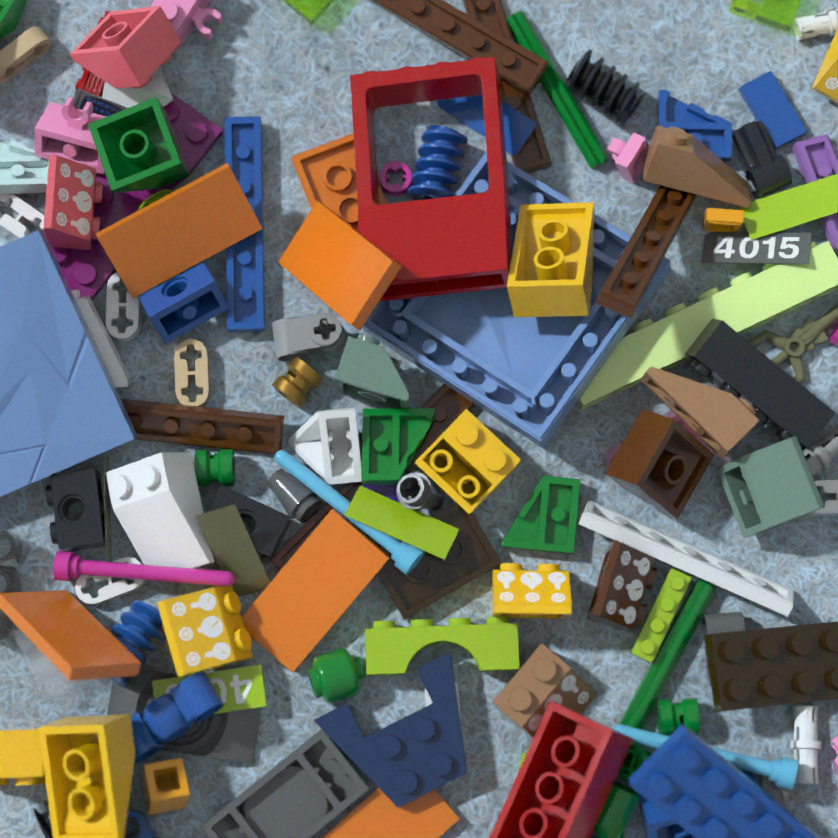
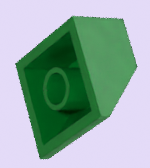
M157 97L88 124L113 193L159 189L190 175L167 110Z

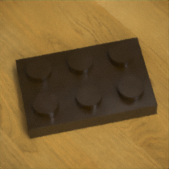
M457 503L432 516L459 529L445 560L425 551L417 566L408 575H405L394 566L395 561L390 558L377 574L403 620L502 563L473 512L468 515ZM380 546V548L384 552H386L390 557L392 556V554L389 551H387L384 547Z

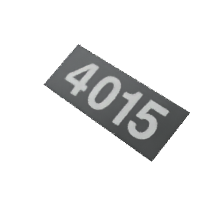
M709 232L705 234L701 263L809 264L812 233L776 232L750 240L748 232Z

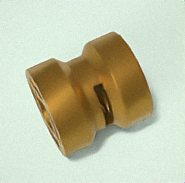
M295 356L288 364V372L284 376H278L272 383V387L294 406L300 408L307 400L306 394L309 390L316 389L323 381V378L307 363Z

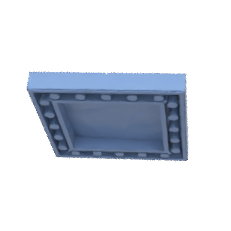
M487 151L454 196L483 193L488 190ZM507 161L513 252L520 205L575 202ZM594 214L593 282L589 316L514 317L507 288L379 301L362 328L369 335L544 449L671 271V262L668 258L664 257L632 319L596 304L599 293L631 236Z
M43 229L0 247V497L129 442L137 436Z

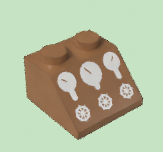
M541 643L491 703L533 739L550 701L582 714L596 697L597 693L569 665Z

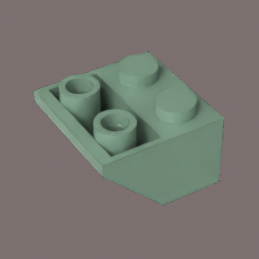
M796 436L741 456L716 468L743 538L777 528L824 508Z

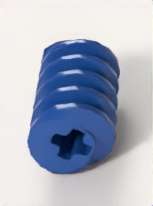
M428 125L426 127L428 131H425L421 137L424 144L418 149V155L421 158L417 159L414 164L418 172L412 174L411 182L414 185L410 186L407 192L411 199L416 201L455 195L453 191L446 188V185L458 183V179L450 175L449 172L461 170V164L453 161V157H464L465 152L456 147V145L468 143V137L449 127L440 125Z
M135 600L130 604L131 613H123L120 617L122 624H114L111 627V633L144 664L146 658L141 653V650L146 649L154 652L156 648L150 640L151 637L164 640L165 635L160 630V626L163 623L159 610L150 604ZM123 677L109 678L121 687L128 685Z

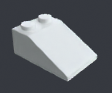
M161 452L105 473L113 511L144 565L195 569L214 563L211 548L196 518V515L203 514L204 512L191 453Z

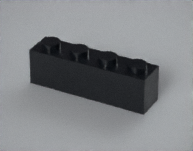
M712 319L685 353V355L693 360V363L690 365L693 370L706 379L713 376L722 384L719 387L720 390L732 393L737 399L743 398L749 402L756 411L755 416L760 420L759 423L763 425L767 421L778 429L775 436L781 441L796 436L800 446L809 448L835 415L833 410L723 320Z

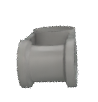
M330 313L283 318L271 324L278 361H290L289 357L293 356L303 359L311 355L333 352L340 348L344 341V331L340 321ZM324 326H330L333 331L330 333V339L324 340L321 335Z

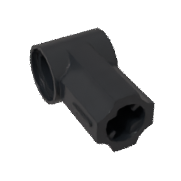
M752 121L733 131V141L746 167L747 182L751 180L755 189L752 192L754 197L759 198L792 184L789 166L782 155H777L762 121Z

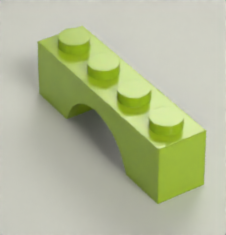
M508 616L486 617V624L471 625V618L448 619L449 625L433 626V619L411 620V627H396V621H374L373 628H365L366 675H405L413 657L423 648L436 643H449L461 647L473 657L480 672L519 670L518 623H509Z

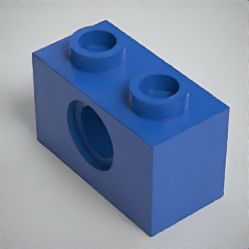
M203 261L138 296L164 344L229 309L218 285Z

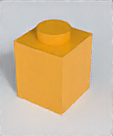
M178 758L145 764L141 775V784L147 815L185 809L190 793L183 759Z

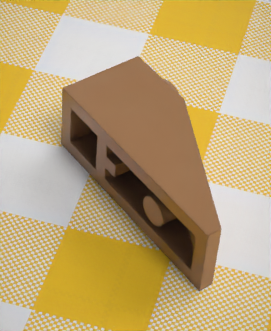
M656 126L643 160L644 181L749 208L751 203L749 183L692 134H688L678 127L666 128Z
M652 366L641 378V381L721 459L760 421L755 416L756 411L751 404L743 398L737 399L732 393Z

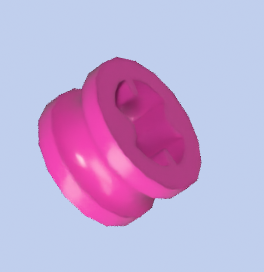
M400 161L388 162L383 166L379 179L381 188L386 194L397 197L408 192L412 184V174L409 167ZM392 172L396 175L402 172L404 174L402 175L404 184L401 186L398 183L392 186L388 185V173Z

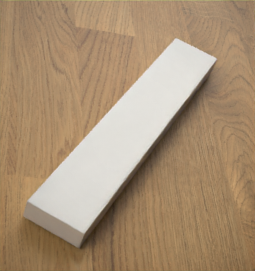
M591 500L587 501L579 525L622 542L780 614L789 616L794 606V591Z

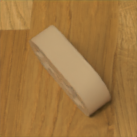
M34 26L29 28L0 50V84L9 81L49 50L52 41L41 27Z
M187 339L179 343L175 349V392L181 405L204 407L210 399L209 355L202 342L196 339ZM191 347H194L198 354H202L201 358L195 360V371H189V363L186 359H182V355L188 354ZM190 378H195L197 388L203 390V394L197 395L195 402H191L188 396L183 395V391L190 389Z

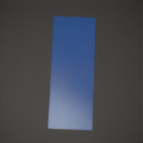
M483 95L437 100L439 108L486 138ZM502 101L506 151L516 157L538 123Z

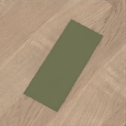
M236 505L196 515L220 570L230 571L235 576V582L232 584L234 592L238 596H244L265 590L270 584V580Z

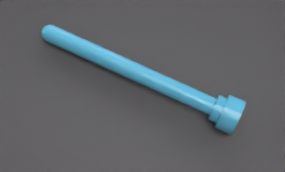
M279 450L276 452L274 457L276 463L392 554L391 559L395 561V567L405 575H408L417 566L425 554L424 550L406 542H401L397 538L345 516L344 514L351 503L349 500L287 451Z
M622 724L616 725L613 728L633 738L632 742L658 749L670 737ZM712 747L739 770L768 776L769 781L775 782L776 787L788 790L793 789L798 770V760L782 756L781 759L773 758L772 761Z

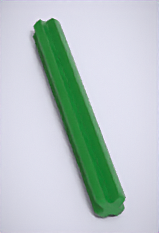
M518 11L507 18L510 31L520 46L549 62V68L540 82L591 169L599 168L607 162L608 155L525 13Z
M698 579L694 583L619 724L642 729L716 592V588L709 582Z

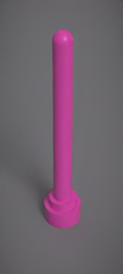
M58 550L53 562V576L57 581L71 582L74 578H80V575L215 586H231L235 582V576L230 571L82 560V557L77 556L74 551Z

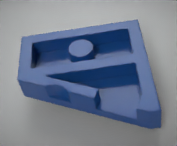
M659 89L658 126L666 128L678 127L686 133L692 134L722 161L730 162L732 159V123L717 115L707 114L703 108L691 102L688 105L670 96L671 92Z

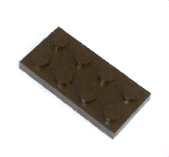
M838 621L704 635L715 712L838 699Z

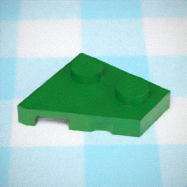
M435 408L363 409L361 469L363 485L398 484L399 480L408 471L435 420Z
M543 475L502 540L501 548L573 555L580 479Z

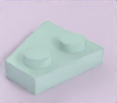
M11 140L8 145L0 142V194L46 193L49 160L35 156V150L27 148L22 143Z

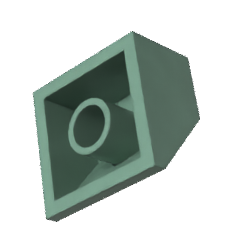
M359 334L357 339L348 336L335 376L337 392L388 408H410L409 392L385 347L379 346L380 341Z

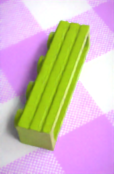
M673 568L668 570L667 576L638 638L629 653L649 664L653 663L692 580L690 576Z

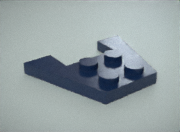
M451 652L416 668L431 698L432 704L366 737L349 703L314 719L317 725L398 808L468 773Z

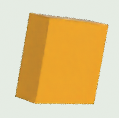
M707 208L702 217V229L708 232H738L743 224L744 210Z

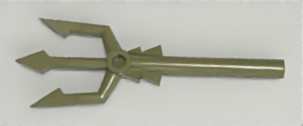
M838 303L816 321L808 316L801 329L797 327L789 339L764 330L748 342L756 347L767 340L782 349V352L775 356L772 361L779 366L789 358L796 375L794 379L802 384L806 380L802 353L814 350V345L829 340L825 332L838 322Z

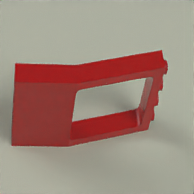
M476 57L465 61L438 62L434 65L418 67L405 66L395 70L367 71L363 74L350 75L358 199V232L401 265L400 270L379 301L507 288L512 258L511 214L501 78L495 57ZM483 95L489 177L488 190L477 194L379 205L374 129L375 110L387 106Z

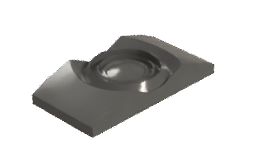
M139 669L138 675L123 677L128 684L126 687H121L112 682L107 715L130 714L133 716L136 712H144L145 707L154 701L152 681L178 677V675ZM262 707L213 714L198 724L191 723L189 730L178 738L166 742V745L159 750L253 763Z
M321 729L205 822L201 828L209 838H310L366 793L369 788Z

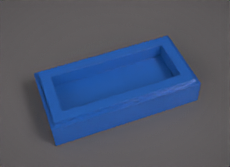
M772 71L740 86L738 90L755 120L762 121L775 150L807 133L805 126Z

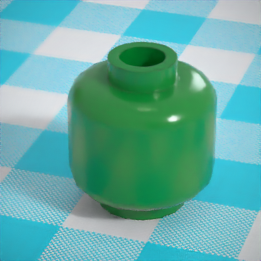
M344 648L316 656L312 661V668L307 670L315 697L317 699L322 697L329 704L357 695L361 689L360 679L366 678L360 657L352 658L349 651Z

